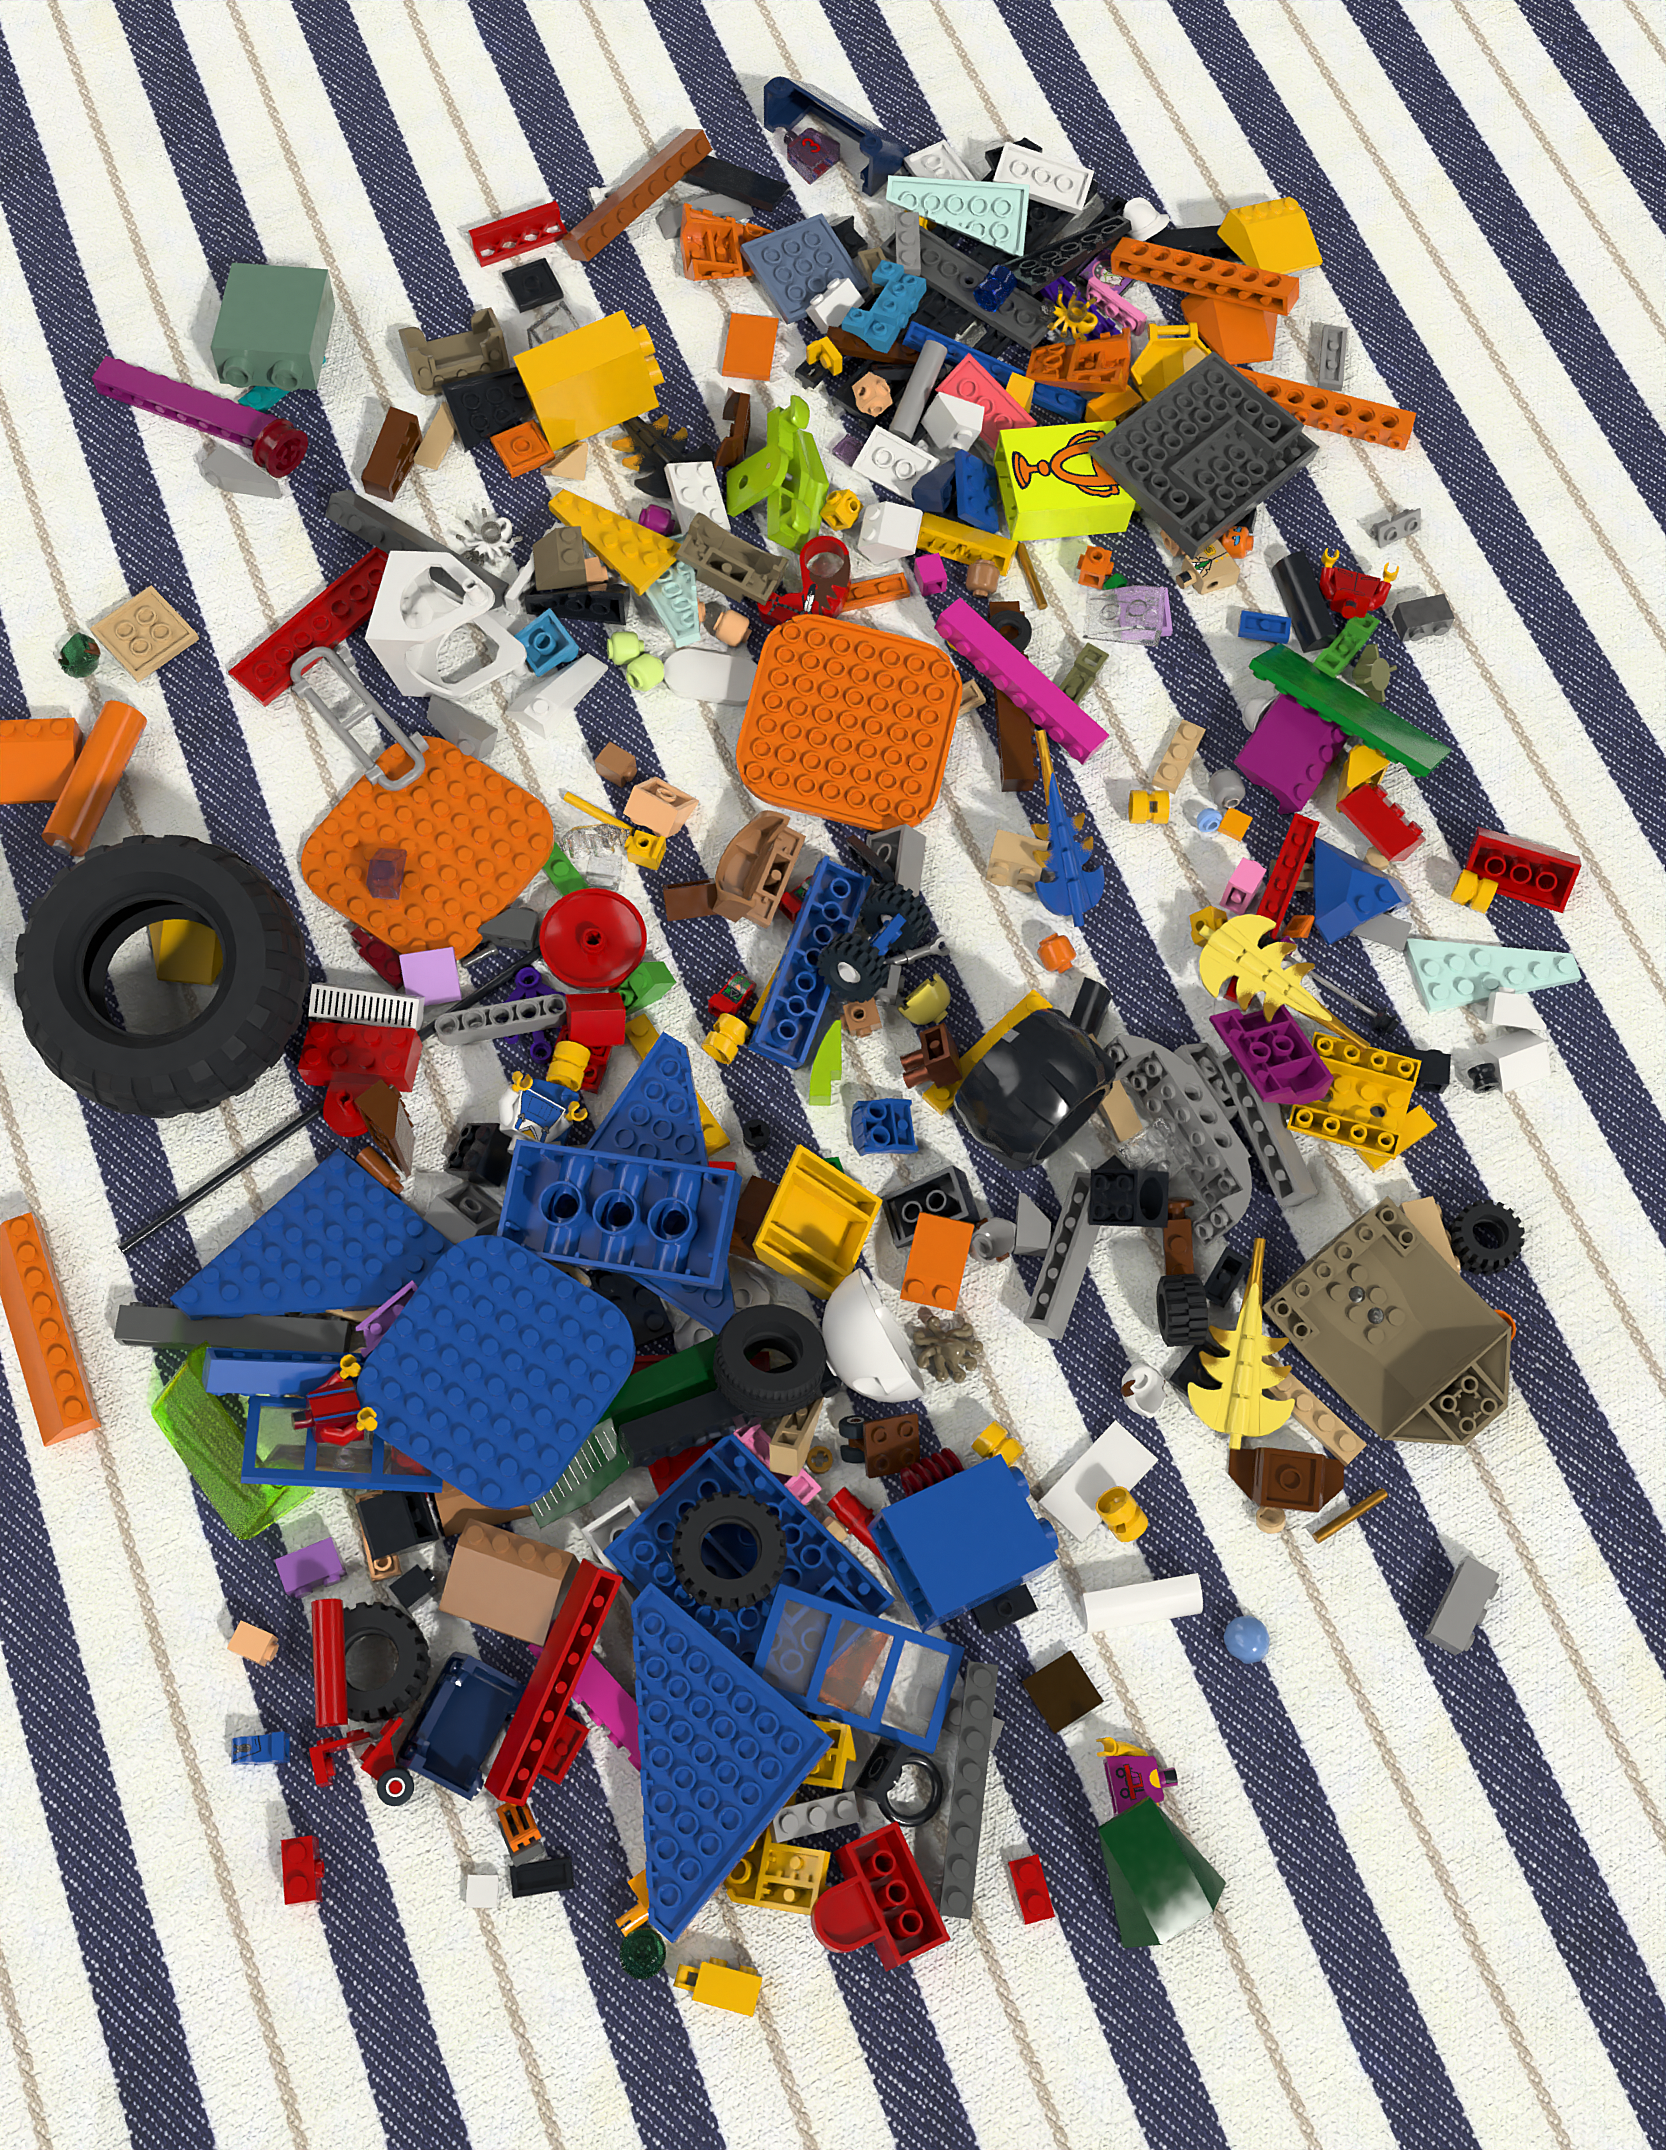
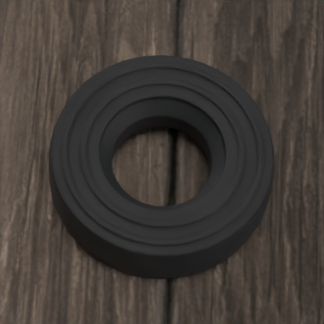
M1011 610L1001 611L993 615L988 622L998 633L1003 626L1015 627L1019 633L1018 637L1007 641L1020 653L1029 645L1032 628L1029 620L1023 614Z

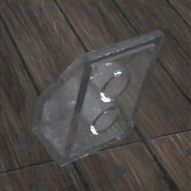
M1135 585L1088 592L1083 638L1158 647L1162 633L1166 587Z

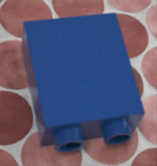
M1001 1454L881 1509L867 1526L922 1633L1041 1575L1058 1559L1055 1550L1058 1549L1059 1542L1053 1526L1047 1519L1043 1517L1037 1519L1026 1500L1030 1496V1489L1024 1474L1016 1466L1008 1468Z

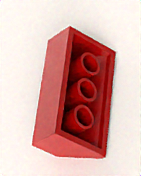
M1478 826L1468 851L1464 869L1477 874L1479 880L1485 877L1498 882L1495 892L1497 894L1563 913L1582 864L1579 856Z

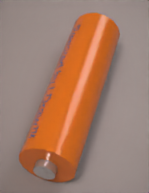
M110 700L105 702L41 835L42 839L53 847L55 851L64 855L85 856L84 853L87 852L147 725L146 717L134 707L119 701Z

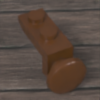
M1168 1197V1228H1161L1163 1232L1165 1275L1194 1273L1191 1218L1185 1215V1208L1195 1205L1194 1200L1191 1198Z

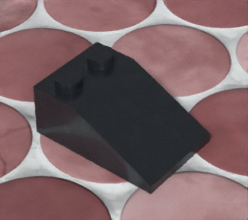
M954 1165L880 1197L883 1200L882 1206L897 1249L912 1245L919 1212L973 1224L981 1220L966 1173Z

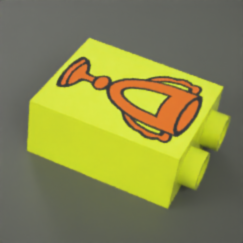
M1116 421L1000 430L993 462L1011 540L1028 541L1126 532L1132 512L1140 511L1141 507L1088 453L1089 448L1117 427Z

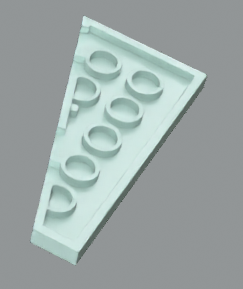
M1407 938L1405 944L1428 1013L1488 1001L1490 992H1498L1499 987L1515 989V994H1522L1578 982L1582 978L1574 955L1571 953Z

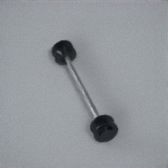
M1271 930L1261 936L1257 946L1263 949L1267 945L1281 942V937L1273 939L1270 937ZM1289 955L1284 958L1293 965L1300 963ZM1310 971L1308 975L1372 1016L1371 1029L1373 1030L1377 1027L1382 1029L1381 1036H1384L1386 1033L1391 1035L1398 1026L1399 1021L1396 1020L1398 1014L1393 1016L1387 1014L1388 1007L1382 1008L1376 1013L1315 972Z

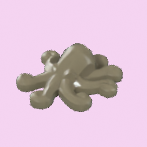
M931 1316L927 1320V1327L934 1336L925 1337L924 1333L919 1330L913 1334L915 1345L928 1346L918 1356L917 1366L920 1369H926L929 1366V1357L933 1356V1362L937 1369L936 1381L941 1383L948 1379L949 1372L944 1366V1363H946L954 1373L953 1381L960 1384L965 1380L966 1372L958 1364L965 1365L967 1371H975L977 1368L976 1358L965 1356V1352L969 1351L973 1355H978L983 1351V1344L978 1340L971 1343L967 1340L957 1339L960 1337H970L973 1334L972 1324L964 1323L961 1328L951 1329L945 1333L939 1327V1317Z

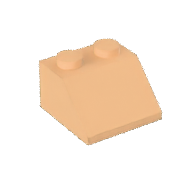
M655 776L633 787L623 814L630 817L633 823L652 829L656 836L668 838L679 832L698 805L699 800Z

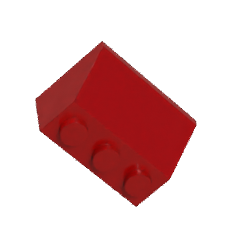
M1366 783L1336 805L1388 861H1405L1426 840L1422 835L1423 829L1416 822H1410L1404 816L1405 810L1398 803H1392L1386 797L1388 792L1379 784Z

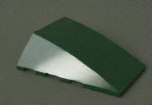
M1147 1796L1097 1827L1104 1866L1107 1868L1109 1877V1890L1115 1905L1114 1914L1121 1934L1119 1938L1123 1948L1162 1945L1214 1912L1226 1885L1225 1880L1150 1796Z

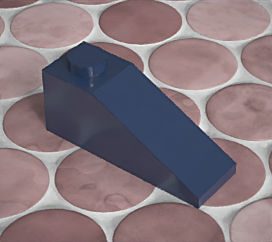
M955 458L921 476L912 487L911 497L915 502V509L944 512L957 494Z

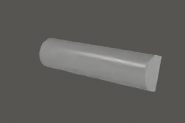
M933 340L925 341L888 432L911 441L948 350L944 345Z

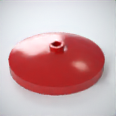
M586 888L563 896L548 910L540 928L539 943L542 958L547 968L559 981L577 990L598 992L621 985L642 963L647 948V933L640 912L624 896L607 889Z

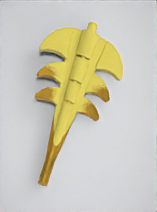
M1245 914L1228 920L1216 932L1206 925L1203 926L1199 934L1209 941L1201 952L1199 976L1204 988L1212 997L1217 998L1221 985L1228 978L1235 975L1238 977L1236 998L1242 1011H1247L1250 999L1258 992L1263 991L1266 993L1263 1002V1015L1267 1023L1272 1021L1273 1015L1279 1007L1286 1004L1340 1035L1362 1052L1368 1049L1370 1046L1369 1042L1344 1025L1300 985L1303 977L1314 969V963H1297L1285 971L1281 968V962L1288 954L1296 950V944L1276 942L1267 945L1263 949L1257 946L1261 936L1268 930L1275 928L1276 923L1260 915Z
M1263 1238L1254 1239L1251 1268L1235 1331L1219 1329L1213 1325L1208 1327L1213 1340L1222 1348L1230 1351L1229 1357L1217 1358L1208 1355L1204 1351L1199 1353V1358L1205 1371L1213 1379L1222 1383L1221 1389L1207 1390L1190 1382L1187 1391L1189 1403L1195 1415L1204 1425L1212 1430L1230 1435L1229 1448L1240 1450L1242 1437H1262L1279 1429L1290 1417L1295 1403L1294 1399L1275 1401L1262 1395V1389H1269L1278 1385L1287 1377L1292 1369L1290 1365L1273 1367L1262 1362V1356L1277 1353L1289 1342L1287 1337L1271 1338L1262 1335V1267L1266 1239Z

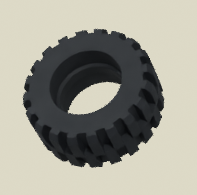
M730 1491L729 1494H722L721 1492L712 1493V1497L707 1499L703 1497L696 1502L693 1508L689 1507L684 1513L681 1522L677 1525L672 1544L674 1573L677 1580H680L683 1585L682 1589L687 1595L691 1594L695 1601L702 1606L706 1604L716 1611L728 1609V1612L738 1611L739 1608L743 1607L746 1609L750 1608L759 1600L766 1598L770 1591L775 1588L781 1577L787 1558L785 1530L781 1529V1521L778 1516L773 1515L769 1511L770 1507L765 1502L762 1504L755 1500L756 1497L747 1494V1497L739 1495V1491ZM718 1525H738L746 1529L755 1539L757 1545L756 1562L753 1568L740 1578H719L713 1575L702 1561L701 1545L703 1539L710 1530Z
M374 1601L373 1605L361 1602L356 1603V1608H344L345 1656L356 1641L373 1634H379L390 1639L396 1646L399 1655L398 1666L394 1675L385 1685L372 1691L359 1690L353 1687L346 1679L348 1719L356 1722L365 1721L366 1723H377V1720L381 1719L388 1721L390 1718L393 1719L394 1714L398 1712L403 1714L410 1708L408 1704L413 1699L418 1700L422 1694L420 1692L422 1685L427 1684L429 1678L427 1669L431 1667V1658L428 1656V1650H430L428 1643L417 1624L395 1606L391 1605L389 1607L383 1602ZM312 1648V1650H311V1655H310V1657H311L312 1659H313V1648ZM312 1665L310 1666V1673L314 1678V1667Z

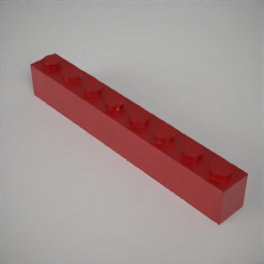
M585 1558L581 1561L484 1784V1787L498 1800L524 1807L622 1582L623 1577L607 1566Z

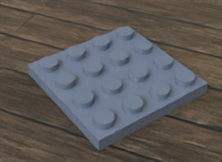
M822 213L744 243L740 248V252L787 325L808 317L809 315L805 310L811 306L810 301L816 295L824 294L828 290L827 285L836 278H849L860 295L867 293L869 285Z

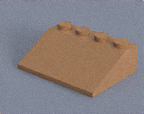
M469 1518L456 1544L439 1610L544 1648L580 1563L573 1553Z

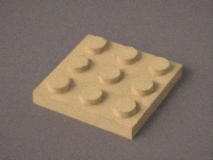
M152 585L89 628L93 636L137 683L199 640L198 634Z

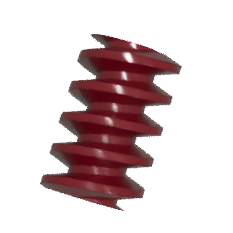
M945 1447L941 1449L940 1454L935 1452L931 1454L930 1459L925 1457L921 1459L920 1464L917 1462L911 1464L910 1469L907 1467L902 1468L900 1471L902 1487L906 1496L909 1497L964 1471V1468L955 1453Z

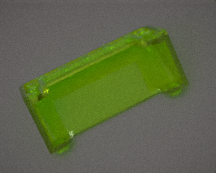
M206 1340L195 1347L182 1362L151 1406V1414L229 1530L237 1538L249 1540L315 1494V1491L309 1486L241 1483L245 1437L217 1397L205 1391L202 1382L206 1348L212 1347ZM256 1455L255 1468H265ZM278 1461L268 1467L297 1470L288 1461Z

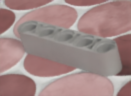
M551 994L445 1013L436 1019L435 1029L443 1045L456 1046L561 1027L567 1023L565 998L559 994ZM554 1008L563 1009L560 1013L553 1014L550 1012ZM526 1013H536L532 1018H524ZM499 1018H509L505 1023L497 1022ZM474 1022L482 1023L477 1028L470 1027V1025ZM447 1027H454V1030L450 1033L443 1032Z

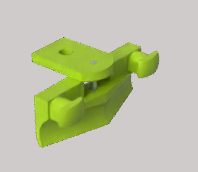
M791 395L790 406L785 409L778 406L767 413V446L727 472V514L735 517L767 497V538L800 555L803 546L809 540L818 537L822 516L819 513L826 502L829 481L812 433L803 431L809 423V406L801 397Z

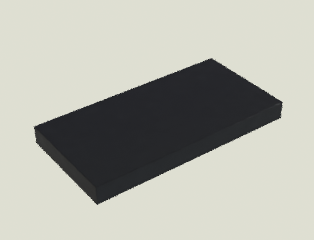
M709 155L703 158L688 173L687 178L689 183L768 212L775 210L790 193L791 188L789 184Z

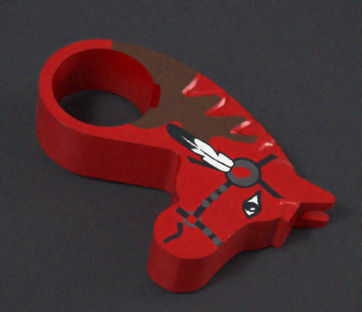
M818 536L809 540L803 546L799 557L803 590L799 593H788L782 597L772 592L765 606L757 602L759 616L765 624L776 627L791 620L792 617L805 614H815L837 619L847 602L852 580L849 551L841 540L832 536ZM829 552L838 555L844 563L840 570L834 573L832 577L821 578V576L813 574L807 568V564L812 557L819 553Z

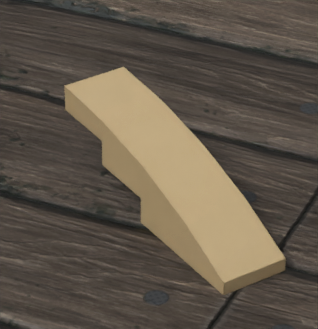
M1093 1033L1089 1034L1088 1036L1100 1047ZM1120 1080L1114 1081L1112 1090L1099 1106V1110L1103 1118H1107L1117 1143H1120L1144 1132V1129Z

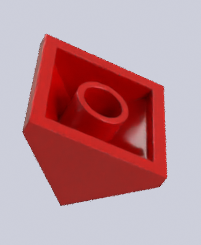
M619 992L565 994L569 1041L584 1047L624 1046L626 1009Z

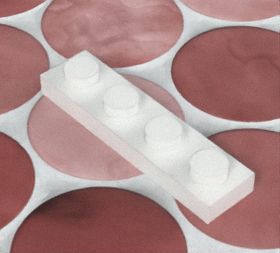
M555 522L553 527L545 532L544 536L555 528H564V525ZM533 551L527 565L521 567L516 581L513 585L507 587L504 594L507 611L517 614L525 602V596L530 595L536 586Z

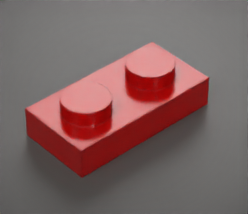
M564 1715L539 1774L561 1785L591 1730Z
M1036 1854L1008 1862L1024 1925L1055 1917L1039 1855Z

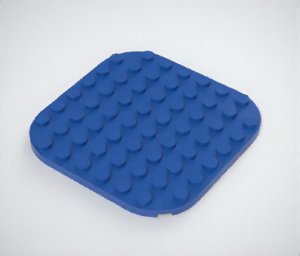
M494 1235L475 1236L457 1243L437 1261L364 1363L358 1378L356 1394L361 1410L365 1407H370L377 1414L374 1418L377 1421V1427L373 1430L376 1435L474 1501L486 1507L499 1510H510V1508L523 1505L528 1506L541 1499L554 1487L628 1379L636 1355L633 1330L625 1315L612 1302L514 1241Z

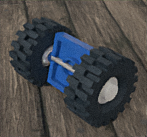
M889 882L887 885L885 883L880 884L861 905L862 910L860 911V916L863 917L861 920L862 925H867V933H872L873 936L869 940L862 941L860 935L856 934L852 937L851 933H846L845 935L840 933L820 953L817 958V967L820 968L818 973L820 976L825 977L823 982L826 985L830 984L832 986L831 991L834 993L838 991L840 993L839 997L843 999L849 997L850 1002L858 1000L859 1003H864L865 1000L867 1002L871 1000L889 976V973H887L889 969L888 964H883L886 960L884 955L889 950L888 946L890 945L894 951H897L899 948L901 952L907 949L910 950L917 944L930 926V913H925L928 908L926 904L921 905L920 901L922 899L919 896L914 897L912 895L914 891L909 888L907 891L904 890V885L901 884L895 887L894 882Z

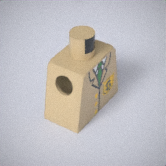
M1217 539L1193 560L1188 555L1184 557L1181 567L1183 573L1176 576V582L1181 589L1192 585L1199 594L1204 595L1236 584L1241 569Z

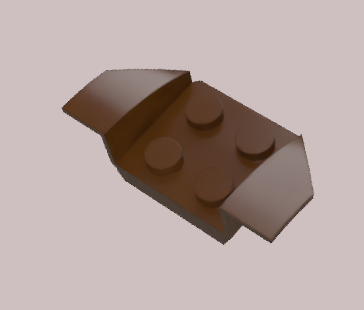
M729 387L726 393L722 420L734 421V423H731L729 437L726 436L722 440L716 451L713 466L714 472H716L717 466L734 468L745 461L751 426L750 394L735 392Z
M1267 1447L1255 1449L1240 1448V1450L1230 1449L1228 1475L1245 1495L1259 1507L1319 1513L1322 1507L1344 1488V1465L1339 1460L1326 1458L1323 1454Z

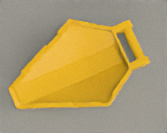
M1189 322L1188 325L1157 326L1156 323L1148 324L1149 342L1129 372L1145 404L1212 353L1198 338L1197 322ZM1160 335H1188L1189 338H1161V339H1158V336H1160Z

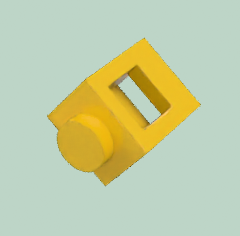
M636 830L634 836L629 835L624 846L629 862L656 871L667 849L666 837H657Z

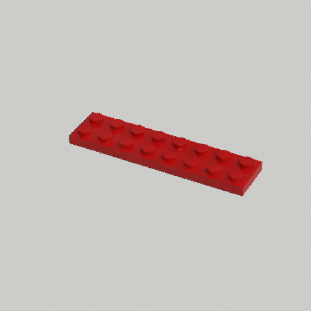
M378 547L373 548L228 671L230 677L264 707L270 704L294 683L290 676V669L298 658L315 647L324 646L331 650L334 649L371 617L389 555ZM318 657L301 670V676L323 657Z

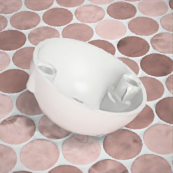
M858 1268L841 1282L826 1304L822 1322V1337L825 1349L827 1350L826 1363L834 1376H838L848 1387L876 1401L894 1403L910 1401L926 1395L927 1390L921 1372L896 1321L872 1281L861 1268Z

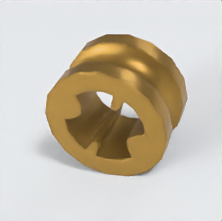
M823 1446L812 1448L807 1455V1466L810 1471L815 1474H824L830 1470L833 1463L830 1450ZM818 1453L823 1454L824 1459L828 1458V1462H823L822 1467H817L816 1462L812 1463L811 1461L812 1458L817 1457Z

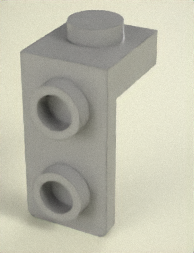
M891 965L887 989L880 988L873 996L876 1005L882 1007L895 1006L897 993L903 992L905 976H900L901 966Z

